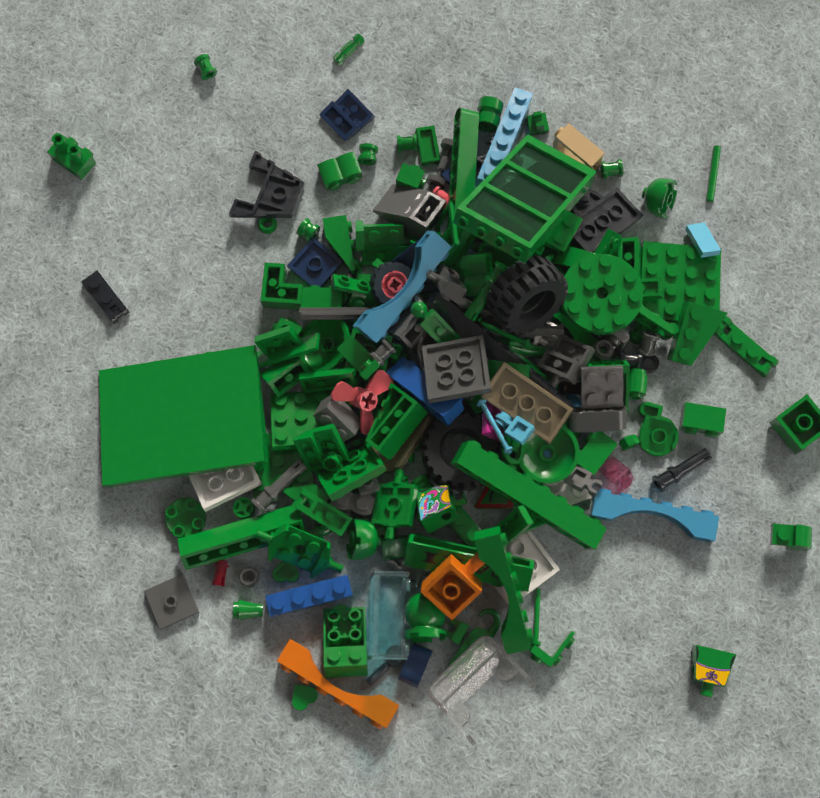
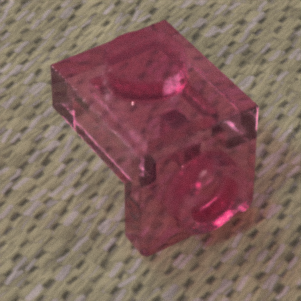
M613 456L599 469L600 474L614 484L616 490L620 493L628 488L634 480L630 469Z

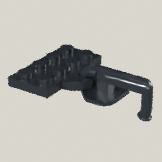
M558 175L565 180L566 186L562 190L571 194L578 185ZM589 188L570 210L571 213L583 218L571 242L578 249L594 253L608 228L620 235L641 220L643 214L618 188H615L604 197Z

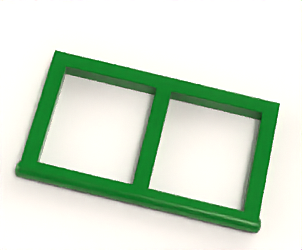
M449 201L435 224L436 233L441 237L440 226L449 213L450 225L443 234L442 239L446 241L452 232L453 245L448 251V257L443 262H440V265L442 263L444 265L447 264L459 245L457 226L453 223L455 217L454 204Z

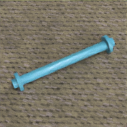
M483 399L478 400L477 406H481L505 449L503 453H512L513 447H509L485 405L487 401Z

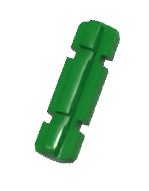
M359 33L356 34L353 40L348 41L340 49V53L337 52L333 56L334 62L341 65L345 58L350 57L358 49L357 46L360 47L364 43V38Z

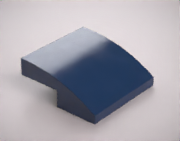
M349 89L335 102L332 101L319 114L345 142L376 117Z

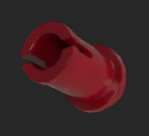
M219 560L215 564L213 563L215 568L212 585L225 586L226 572L229 565L228 561Z

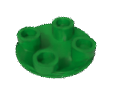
M179 498L173 501L165 511L166 527L172 535L178 538L199 533L205 526L206 512L202 505L193 498Z

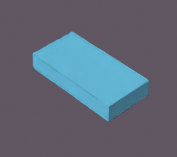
M705 222L686 226L685 231L701 258L720 254L721 249Z

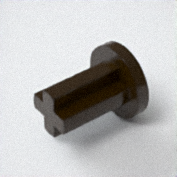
M565 381L560 382V393L563 396L566 393L581 394V383L577 382L576 385H572Z

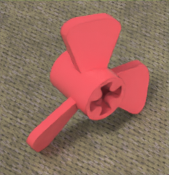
M378 369L373 373L366 388H353L346 382L337 383L331 393V399L334 401H349L352 406L361 409L360 432L368 434L374 422L371 410L377 405V395L389 390L390 383L394 384V382L385 371Z

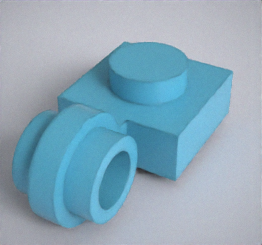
M503 411L495 417V422L500 428L505 429L508 427L505 430V434L522 446L535 430L532 424L518 415L513 421Z

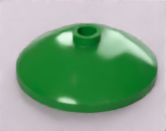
M311 320L303 329L300 338L319 333V347L317 351L299 357L310 371L333 370L345 358L337 348L350 336L349 329L343 320Z
M564 425L550 444L532 433L526 441L524 459L519 463V466L524 473L533 477L534 481L545 484L560 482L567 478L577 466L579 460L577 439ZM549 451L551 453V456L549 458L544 457L543 452Z

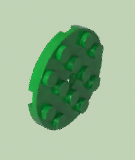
M610 254L588 255L575 262L564 276L568 283V294L562 305L563 310L573 324L583 328L586 332L599 335L616 333L626 328L640 311L643 302V286L640 277L629 263L617 256ZM600 288L608 293L604 299L596 295V291Z

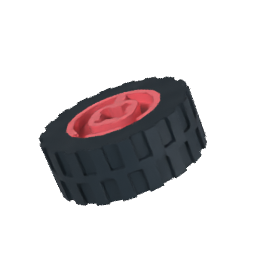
M385 262V264H380L378 268H375L369 282V290L374 300H377L379 304H385L395 297L408 280L411 269L398 262Z

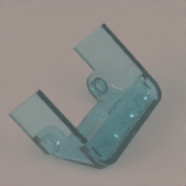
M374 571L370 575L368 661H405L409 656V643H405L404 602L406 592H410V579H407L409 572Z

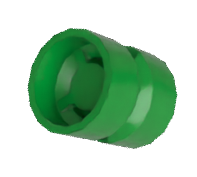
M484 96L479 99L477 108L479 112L478 130L490 133L497 131L504 106L500 99L491 96Z

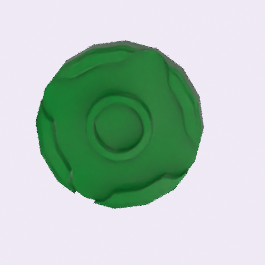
M652 416L640 425L637 437L640 441L639 445L645 453L652 456H665L675 449L679 440V432L672 420L664 416Z

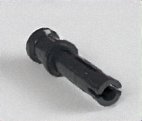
M703 448L677 466H669L662 474L654 475L652 481L660 492H664L666 487L680 482L681 477L711 460L712 456H710L711 454L706 448Z

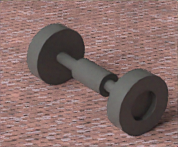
M449 138L442 139L440 144L446 153L440 160L437 175L429 174L426 180L428 185L435 188L440 185L441 189H444L446 185V180L440 176L448 164L449 153H452L453 140Z

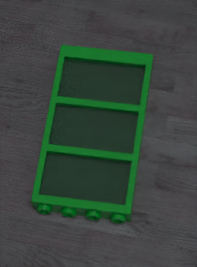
M527 134L457 207L453 223L519 261L526 263L591 187L597 171Z

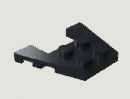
M255 151L250 161L249 169L267 174L255 204L235 198L229 212V217L292 218L304 189V181L287 170H282L275 165V162L265 159L261 156V153Z

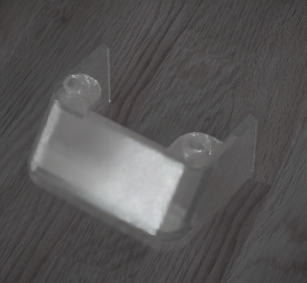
M482 636L476 640L428 687L429 698L473 746L476 742L463 727L470 720V711L464 703L494 674L499 680L504 682L511 681L515 676L519 675L532 689L535 687L529 675L489 636Z

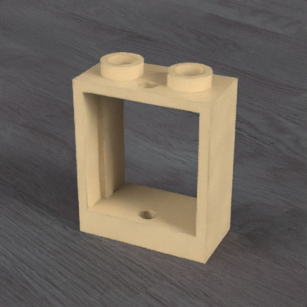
M569 123L564 128L560 127L554 135L555 140L552 143L554 149L595 171L600 168L605 154L601 149Z

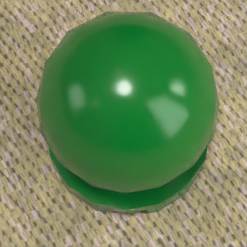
M422 593L412 596L407 602L404 612L406 623L410 627L404 631V640L408 641L411 639V642L432 643V638H439L440 642L446 641V630L440 628L445 622L446 615Z

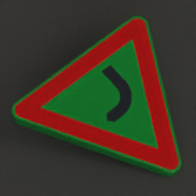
M485 486L474 507L476 509H515L516 505Z

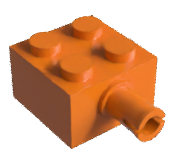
M478 552L465 565L451 554L422 582L421 593L447 617L453 620L482 592V581L474 573L485 563L479 559Z

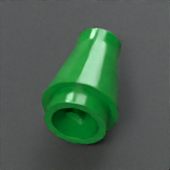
M243 600L233 602V619H238L239 621L263 616V604Z

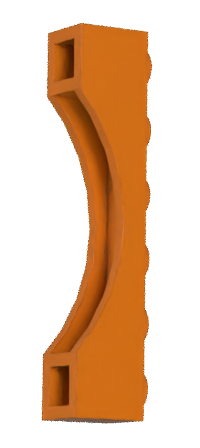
M289 639L277 659V662L281 663L279 668L289 674L291 671L299 674L297 679L307 685L309 682H312L317 686L315 690L325 696L327 693L335 697L333 701L343 707L346 704L353 708L352 713L360 718H363L365 715L372 719L370 724L380 730L382 726L388 727L400 706L382 694L373 696L356 695L336 687L318 670L310 650L292 639Z

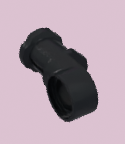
M620 352L619 360H627L630 368L646 370V373L650 374L654 373L659 367V359L655 355L646 356L639 352L637 354ZM652 359L655 362V367L652 369L645 367L644 361Z

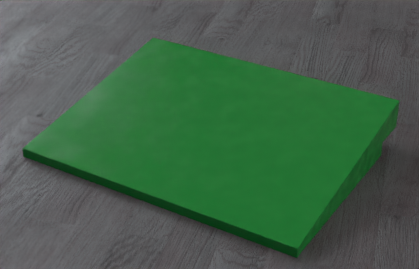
M256 345L99 370L103 487L113 488L268 464L266 445L268 444Z

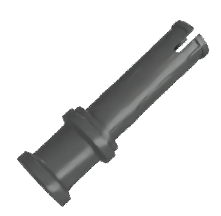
M297 460L270 487L265 486L261 494L255 499L252 498V503L264 513L265 509L273 501L278 500V495L306 471L307 468Z

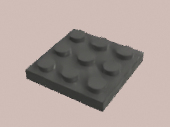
M483 335L422 346L429 403L492 392Z

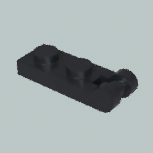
M98 270L81 281L113 324L117 323L121 316H126L130 313ZM117 305L119 309L112 313L111 309Z

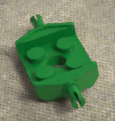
M288 524L281 525L275 532H271L270 535L259 529L255 535V538L267 542L269 561H272L273 557L306 570L310 572L309 578L313 579L326 569H331L338 573H341L344 565L332 561L330 542ZM303 545L305 546V549L300 550L297 549L295 546Z

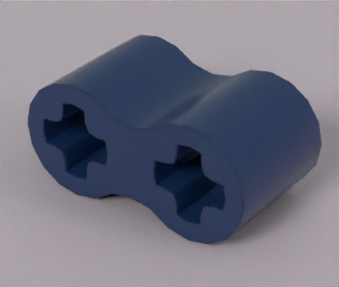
M414 642L398 680L418 688L433 650Z

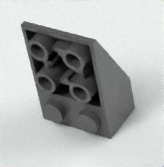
M393 184L372 212L393 224H403L406 232L421 239L436 224L444 211L446 200L427 190Z

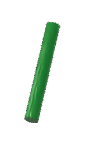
M718 145L713 146L706 202H714L721 146Z

